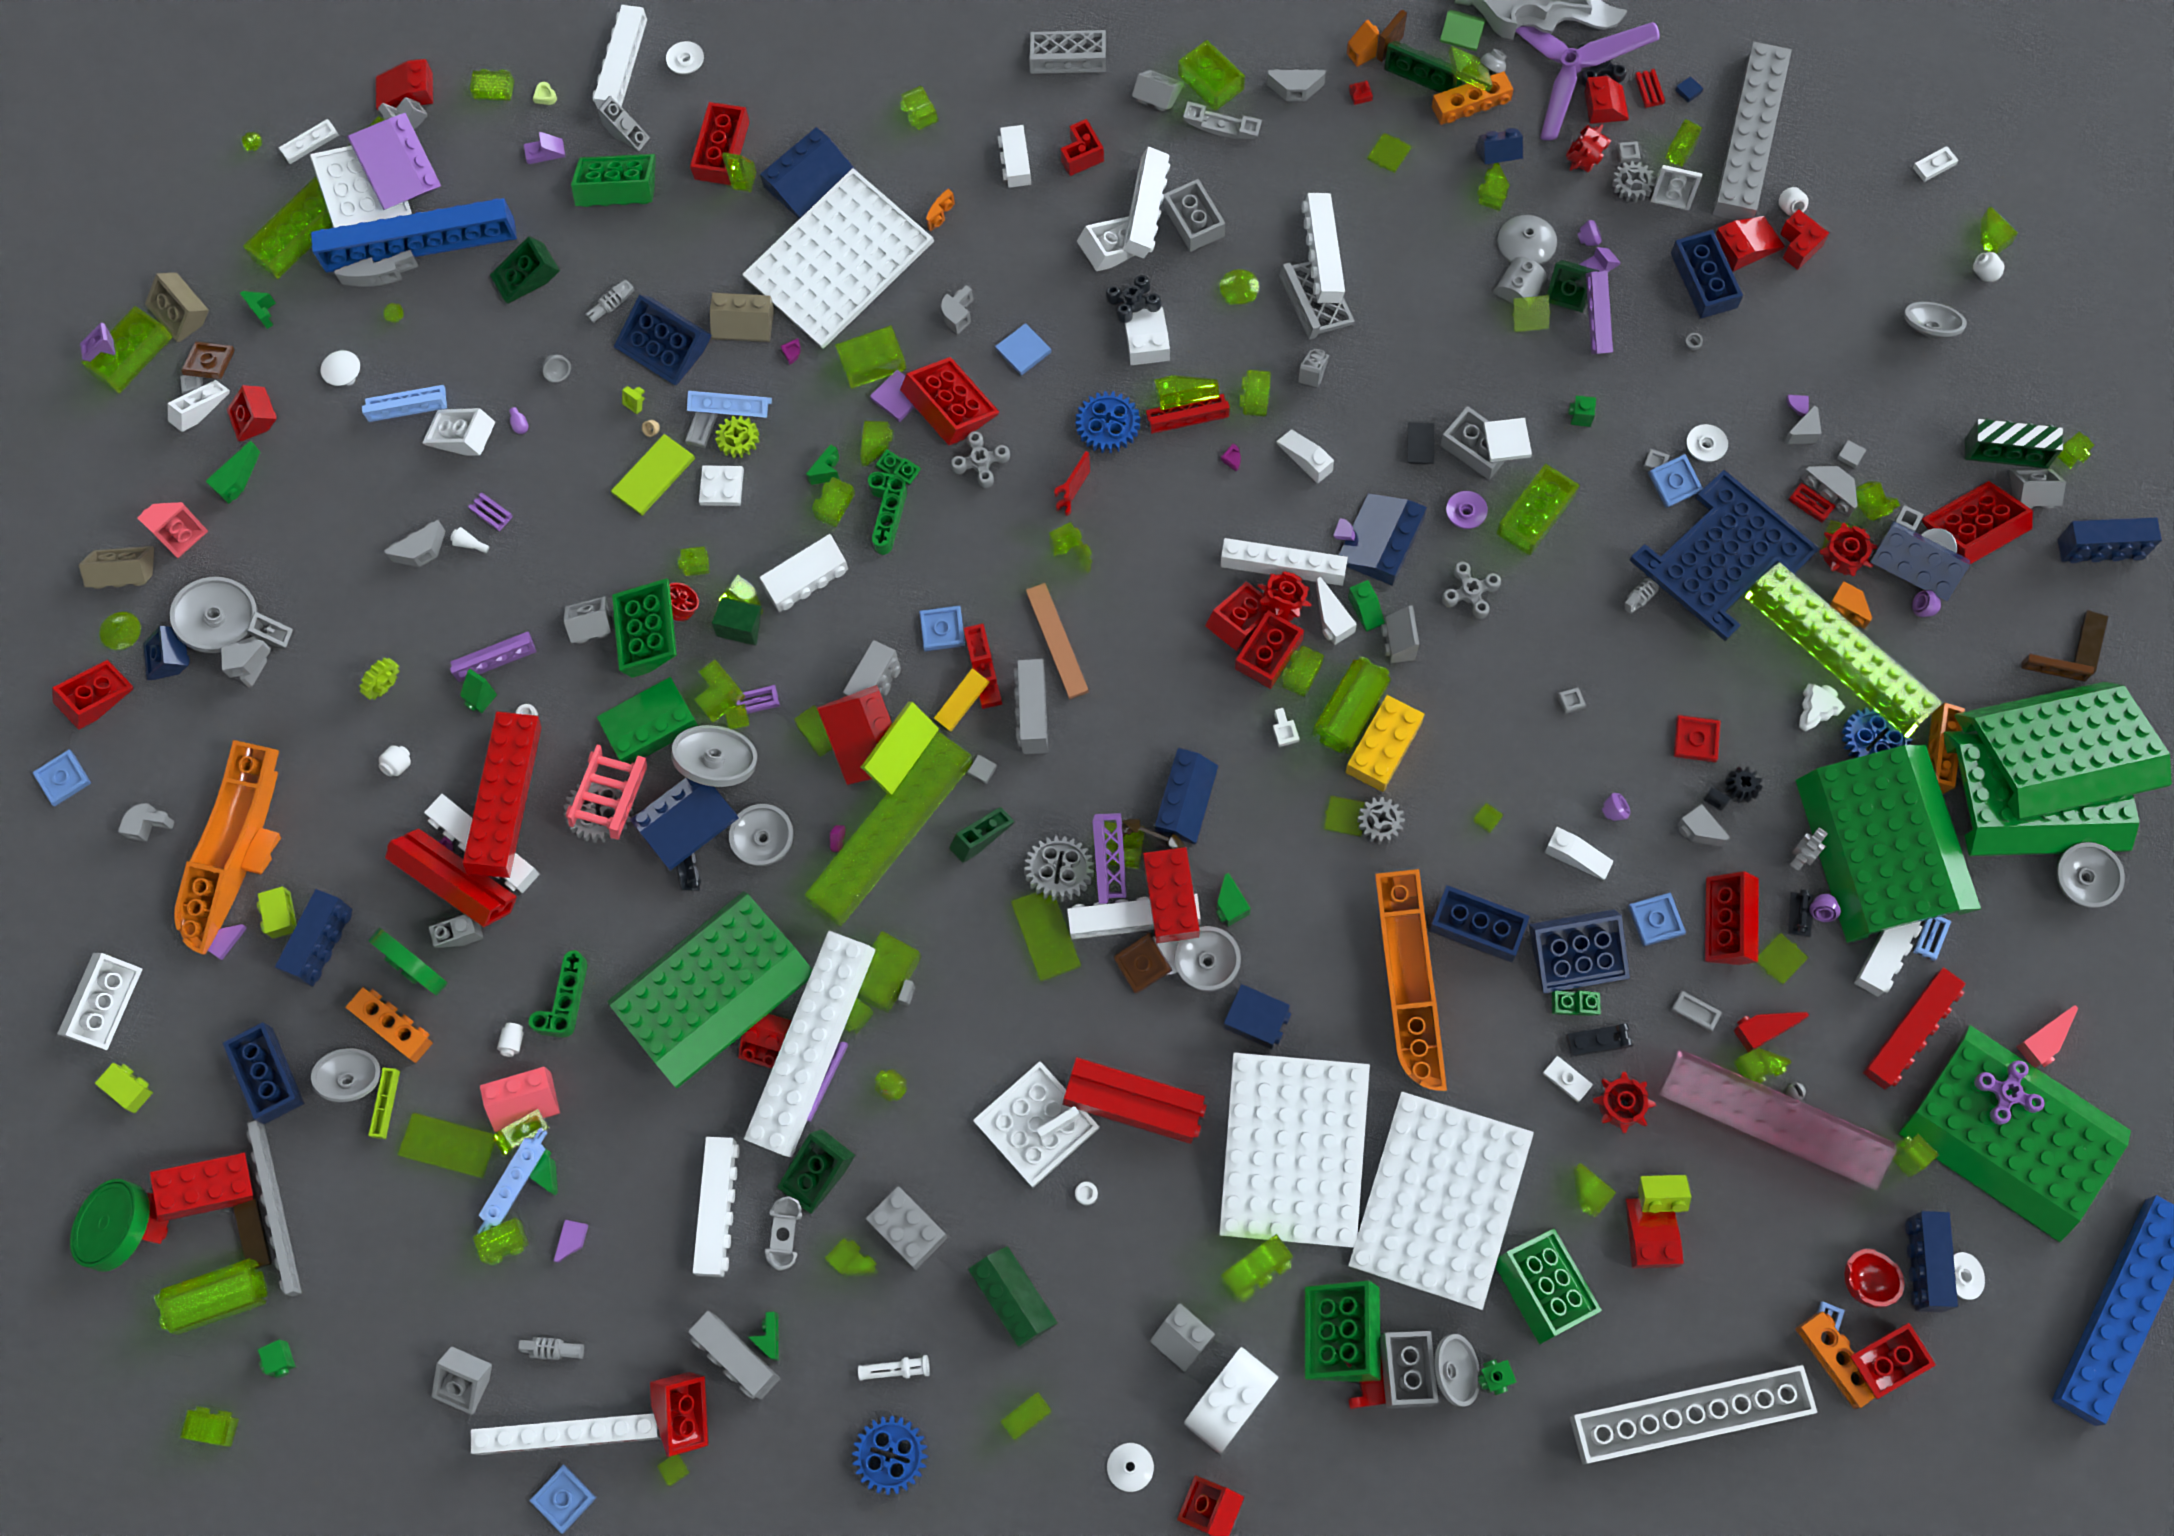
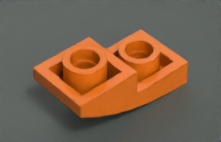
M949 188L937 198L927 214L926 221L929 231L942 225L945 221L944 212L949 211L955 204L953 192Z
M260 828L246 852L241 866L242 870L261 875L272 860L270 853L280 841V834Z

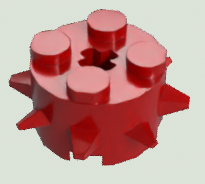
M1587 124L1579 132L1581 135L1575 142H1572L1566 153V159L1572 162L1569 168L1570 171L1580 167L1589 173L1594 164L1598 165L1604 156L1602 151L1611 142V139L1601 133L1603 124L1595 128Z
M1842 523L1841 527L1833 534L1824 533L1828 543L1825 548L1819 551V554L1823 555L1824 561L1831 567V571L1835 570L1843 575H1851L1853 577L1856 575V571L1863 565L1873 566L1868 558L1871 552L1877 549V545L1870 543V536L1866 533V529H1860L1856 526L1849 528L1845 523Z
M1282 572L1280 575L1271 573L1266 585L1258 584V587L1264 591L1259 602L1263 605L1262 610L1265 614L1269 610L1276 614V616L1292 621L1294 617H1300V611L1303 606L1311 607L1312 605L1306 601L1309 587L1304 586L1301 582L1302 579L1294 573Z
M1622 1072L1620 1078L1613 1082L1603 1078L1601 1082L1605 1090L1601 1096L1593 1098V1103L1599 1105L1603 1115L1601 1122L1603 1124L1609 1122L1620 1128L1622 1133L1625 1134L1628 1127L1635 1123L1646 1127L1648 1124L1644 1115L1649 1108L1656 1106L1655 1102L1648 1099V1092L1645 1089L1647 1082L1639 1083L1634 1079L1630 1080L1626 1072ZM1623 1099L1627 1101L1625 1106L1621 1104Z

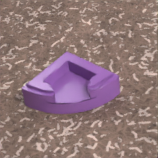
M1787 396L1788 406L1797 412V415L1804 417L1809 412V396Z
M1340 518L1333 536L1337 540L1354 541L1355 532L1347 520Z

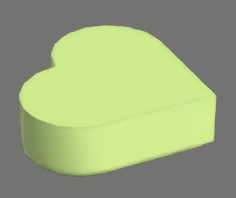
M541 82L536 86L533 101L537 104L552 105L557 101V96L547 82Z

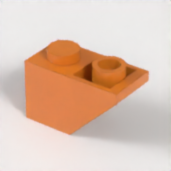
M1366 20L1348 41L1347 55L1357 67L1376 57L1379 30L1369 20Z
M1843 581L1827 610L1837 617L1850 621L1852 625L1865 629L1870 623L1872 615L1862 590Z

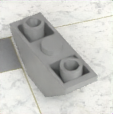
M1268 70L1267 85L1286 101H1306L1323 87L1325 83V70Z
M608 96L598 109L602 126L616 140L640 151L650 138L612 96Z
M1320 349L1309 351L1300 366L1298 383L1318 388L1329 359V355L1325 354V351Z
M1838 466L1808 467L1805 470L1801 479L1808 487L1813 488L1823 498L1834 504L1839 512L1846 514L1848 517L1853 514L1858 506L1854 478Z
M436 520L435 522L428 523L421 530L409 534L407 538L400 542L393 543L384 551L392 562L420 567L438 556L446 531L439 520Z

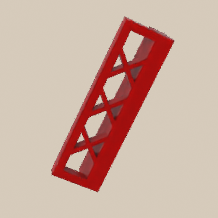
M1224 394L1149 409L1146 410V416L1150 432L1153 434L1228 418L1230 407L1228 401L1225 400Z

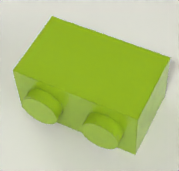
M282 886L258 893L259 901H257V908L259 913L262 914L263 921L260 922L263 933L272 939L293 933L297 923L291 892Z
M113 1062L95 1084L126 1110L136 1113L153 1094L147 1088L149 1083L141 1077L135 1078L132 1075L134 1071L124 1063L120 1066Z
M1686 1175L1640 1176L1638 1194L1642 1212L1689 1211L1691 1193Z

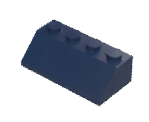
M1177 748L1155 823V832L1166 837L1174 833L1184 842L1197 843L1219 765L1197 752Z

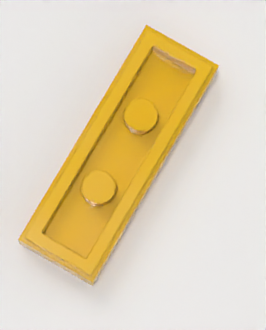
M972 668L934 719L952 732L989 684V681Z

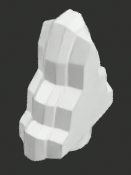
M1808 683L1803 692L1805 696L1802 702L1804 711L1800 716L1799 728L1806 732L1816 727L1820 721H1828L1832 715L1838 716L1845 706L1836 698L1838 693L1835 689L1828 685L1819 687Z

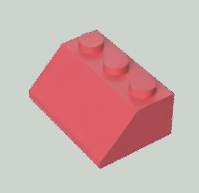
M182 502L152 504L137 517L177 558L208 532Z
M546 1067L480 1085L484 1108L495 1133L560 1114L552 1074Z

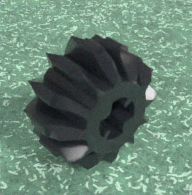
M1737 767L1735 771H1730L1728 774L1729 778L1725 779V784L1728 785L1725 788V792H1732L1730 798L1737 797L1738 803H1741L1743 799L1746 803H1749L1752 798L1756 799L1759 796L1758 792H1761L1763 788L1760 785L1762 778H1756L1757 771L1751 773L1749 767H1746L1744 771L1741 767Z

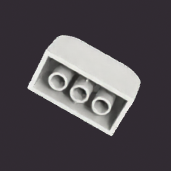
M1241 1347L1191 1411L1184 1425L1221 1455L1279 1377Z

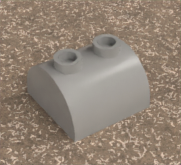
M1517 257L1509 265L1495 287L1493 294L1528 311L1545 285L1547 274L1537 262L1526 257Z

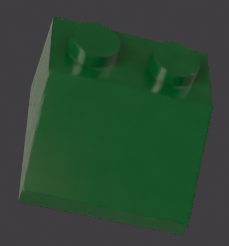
M1560 260L1555 264L1545 302L1583 313L1588 304L1586 273L1599 272V270Z

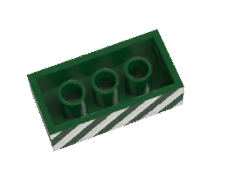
M1988 418L1978 419L1965 437L1964 460L2048 469L2063 450V428L2053 425L2040 426L2032 423L2021 424L2013 423L2012 421H1993Z

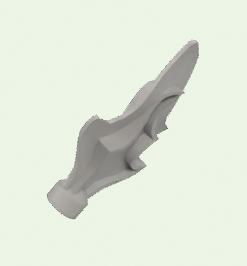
M1602 0L1454 1L1455 4L1466 6L1473 4L1483 14L1494 32L1502 38L1512 40L1514 39L1516 29L1521 26H1531L1544 33L1552 34L1558 23L1567 20L1577 21L1593 28L1606 30L1616 27L1627 14V10L1609 6Z

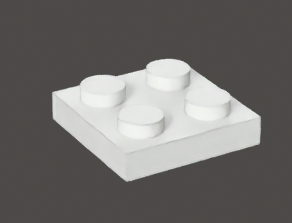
M702 466L699 495L700 505L740 506L743 467Z

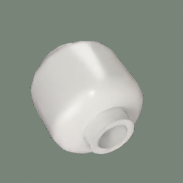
M1796 187L1787 188L1779 197L1780 208L1789 216H1792L1798 209L1804 213L1809 204L1807 195Z
M1994 252L1981 253L1973 264L1974 272L1984 282L1998 280L2003 275L2005 267L2002 260Z
M392 745L379 756L380 764L378 766L387 776H399L411 764L410 753L403 746Z

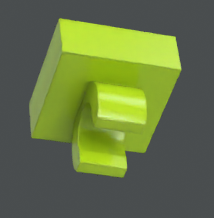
M629 386L625 387L622 390V404L638 414L642 411V402L645 398L641 395L645 393V390L640 387H636L634 390Z

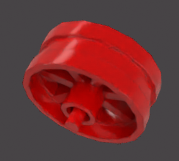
M674 582L669 584L673 619L676 621L689 620L699 606L698 595L692 588L683 583Z

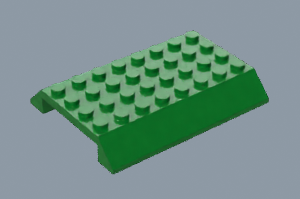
M2100 682L1956 713L1954 716L1964 733L1972 731L1978 733L2010 785L2014 794L2007 804L2018 821L2169 787L2172 784L2170 753L2124 685Z
M1949 731L1943 733L1947 753H1957L1973 830L1964 835L1969 856L2063 854L2072 846L2085 842L2103 845L2112 852H2129L2133 850L2140 823L2133 795L2018 821L2007 804L2014 792L1976 731L1964 733V731Z
M1903 745L1817 768L1795 780L1812 835L1819 827L1828 833L1821 842L1825 845V848L1819 854V858L1831 895L1836 898L1841 909L1838 918L1846 943L1869 938V934L1956 912L1958 915L1981 910L1926 745Z
M743 891L607 1002L677 1089L809 980L813 969L749 894Z
M1969 1025L1957 1042L1959 1046L1916 1112L1909 1116L1898 1134L2060 1243L2081 1221L2128 1146L2131 1130ZM2017 1060L2023 1061L2028 1065L2029 1071L2022 1078L2020 1085L2025 1093L2040 1095L2044 1099V1107L2037 1113H2030L2025 1110L2024 1106L2015 1103L2010 1107L2011 1119L2002 1125L1995 1124L1990 1119V1112L1998 1104L1996 1095L1992 1091L1977 1089L1974 1083L1975 1077L1982 1072H1988L1996 1080L2003 1082L2008 1078L2007 1069L2009 1064ZM1983 1079V1083L1987 1085V1081ZM2010 1089L2006 1091L2008 1096L2012 1095V1091ZM1998 1112L1999 1117L2002 1118V1114Z

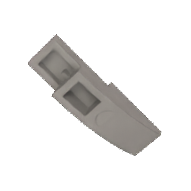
M411 250L390 258L382 259L374 263L371 257L363 259L349 266H343L334 272L343 285L359 287L378 286L402 280L400 273L418 267V263Z

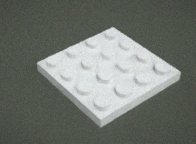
M352 146L310 154L333 228L412 214L408 201L383 210Z
M1038 1062L973 1120L1032 1188L1099 1129L1097 1123L1087 1112L1078 1110L1080 1118L1043 1141L1040 1139L1037 1129L1071 1108L1062 1105L1066 1089L1041 1062Z

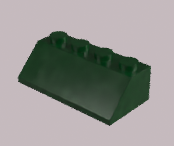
M1398 41L1391 42L1387 46L1384 70L1438 93L1461 86L1465 69L1458 65L1450 64L1441 58H1436Z
M1008 1246L986 1256L968 1269L1019 1349H1022L1058 1324Z

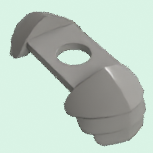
M790 1196L777 1200L770 1210L773 1223L770 1247L765 1249V1255L769 1264L778 1271L791 1267L797 1257V1252L792 1251L796 1219H801L802 1213L799 1201ZM779 1228H786L788 1230L789 1237L787 1240L780 1241L777 1238L776 1232Z

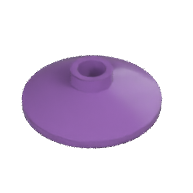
M1461 491L1449 499L1446 513L1449 520L1455 526L1463 529H1472L1480 526L1485 521L1488 507L1485 500L1479 494L1472 491ZM1467 511L1469 515H1465L1462 512Z

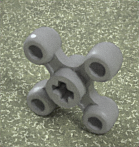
M973 431L967 437V443L973 450L971 455L968 457H954L951 461V468L956 474H963L967 469L974 468V470L979 472V485L983 488H989L994 483V476L989 471L990 464L993 462L1001 464L1008 462L1010 451L1004 445L997 446L993 451H987L982 447V435L977 431Z
M1459 562L1455 565L1453 573L1461 581L1462 586L1457 590L1447 589L1443 593L1442 603L1446 607H1454L1459 601L1464 600L1472 604V613L1475 618L1484 619L1487 617L1490 608L1488 603L1482 600L1481 594L1485 591L1494 592L1498 590L1501 579L1499 575L1491 573L1485 579L1479 581L1477 578L1471 577V569L1468 563Z

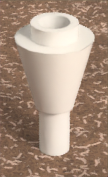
M462 527L458 530L455 529L451 535L450 540L453 546L477 549L484 553H487L489 550L488 545L479 542Z

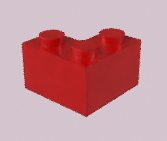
M1085 119L1069 126L1072 143L1060 148L1061 162L1069 176L1104 162V147L1088 120Z
M1798 209L1785 222L1780 235L1791 242L1783 259L1799 270L1823 247L1829 232Z

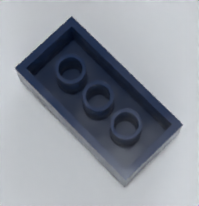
M1710 230L1676 240L1671 255L1700 319L1738 308L1743 294L1714 231Z
M2154 517L2072 521L2057 541L2062 562L2079 563L2089 560L2091 562L2103 560L2121 561L2124 559L2138 561L2145 559L2162 541L2158 518Z
M1894 521L1891 523L1870 561L1924 590H1932L1938 597L1946 601L1949 600L1970 566L1969 559Z
M1446 885L1429 931L1512 963L1530 916Z
M315 889L275 968L291 979L313 987L315 982L319 981L325 963L330 960L335 943H338L341 939L342 930L345 924L350 921L353 909L340 898Z
M262 1022L223 1042L254 1120L266 1124L305 1104L272 1027Z
M1921 1211L1909 1217L1905 1223V1231L1909 1235L1910 1243L1907 1246V1255L1911 1258L1909 1279L1913 1282L1911 1303L1915 1305V1311L1945 1312L1958 1307L1950 1212Z

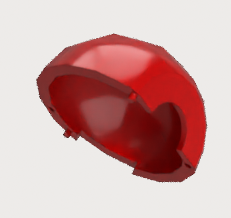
M1862 1249L1855 1252L1847 1261L1844 1271L1845 1282L1849 1293L1856 1301L1870 1308H1883L1896 1303L1903 1295L1905 1286L1903 1273L1898 1264L1894 1263L1886 1255L1875 1251V1249Z

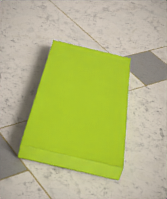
M663 434L611 492L643 516L695 460V456Z
M908 701L861 768L887 794L892 795L939 728L913 702Z

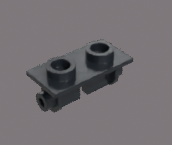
M695 852L676 866L681 891H700L701 879L699 878L698 868L695 867Z
M1800 890V893L1791 892L1788 934L1811 937L1812 915L1809 912V907L1813 902L1814 895H1810L1809 890Z

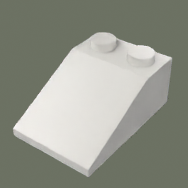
M1663 165L1658 173L1650 202L1689 210L1702 178V173Z
M1129 216L1085 226L1077 242L1096 271L1112 268L1135 256L1123 251Z
M1163 307L1157 312H1150L1147 309L1133 312L1132 320L1125 323L1130 365L1170 361V346Z
M480 408L437 410L422 443L426 446L465 456L481 455L495 421Z

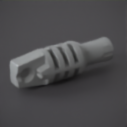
M627 280L617 284L599 298L598 304L585 313V315L594 324L605 313H611L620 306L634 291L633 286Z
M1651 578L1643 579L1627 596V601L1624 605L1625 611L1632 614L1640 606L1643 607L1658 592L1659 585Z
M533 1337L532 1341L520 1340L518 1350L522 1353H530V1358L559 1360L562 1357L582 1359L584 1345L564 1343L562 1339Z

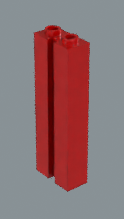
M419 828L406 833L404 836L392 839L388 843L385 859L481 926L486 927L511 913L517 898L516 895L488 876L467 874L461 857Z
M1076 1057L1062 1104L1071 1108L1074 1106L1077 1110L1189 1144L1192 1143L1193 1138H1198L1201 1125L1197 1124L1199 1117H1204L1207 1107L1206 1104H1203L1205 1096Z

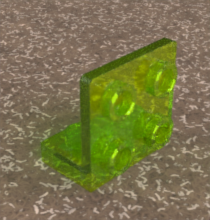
M1069 522L1049 532L1050 550L1054 556L1058 554L1063 555L1070 548H1073L1086 572H1091V564L1093 562L1090 556L1092 552L1087 544H1083L1081 532L1077 527L1074 528L1072 523Z
M1104 821L1105 828L1111 833L1117 828V823ZM1140 830L1138 833L1133 832L1123 837L1125 867L1139 869L1144 831ZM1111 838L1106 843V848L1114 853L1118 849V843ZM1114 859L1108 863V865L1120 866Z

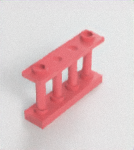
M597 745L595 751H591L589 755L588 768L572 806L569 805L567 808L566 818H568L570 827H574L577 818L607 826L610 838L619 840L647 769L646 758L637 756L635 763H625L603 757L601 745ZM599 764L629 772L630 776L628 781L622 782L595 773ZM594 782L621 790L623 793L621 799L615 800L589 793L591 783ZM584 800L614 808L616 811L614 817L607 818L581 811Z

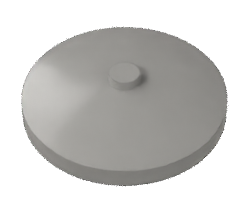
M207 577L188 584L176 595L170 608V621L174 633L186 646L200 652L219 653L221 652V647L249 638L250 634L247 632V628L253 613L257 612V607L253 596L242 584L224 577Z
M705 725L696 726L680 733L673 742L671 759L675 768L686 778L707 786L726 787L742 783L754 773L757 763V751L754 745L742 734L725 727Z

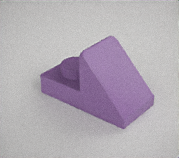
M539 132L540 141L524 144L528 164L566 157L563 140L543 132Z
M1597 247L1594 256L1579 265L1599 270V272H1609L1619 266L1621 262L1609 248Z
M100 323L80 343L82 359L85 361H92L100 352L115 355L113 338L104 323Z

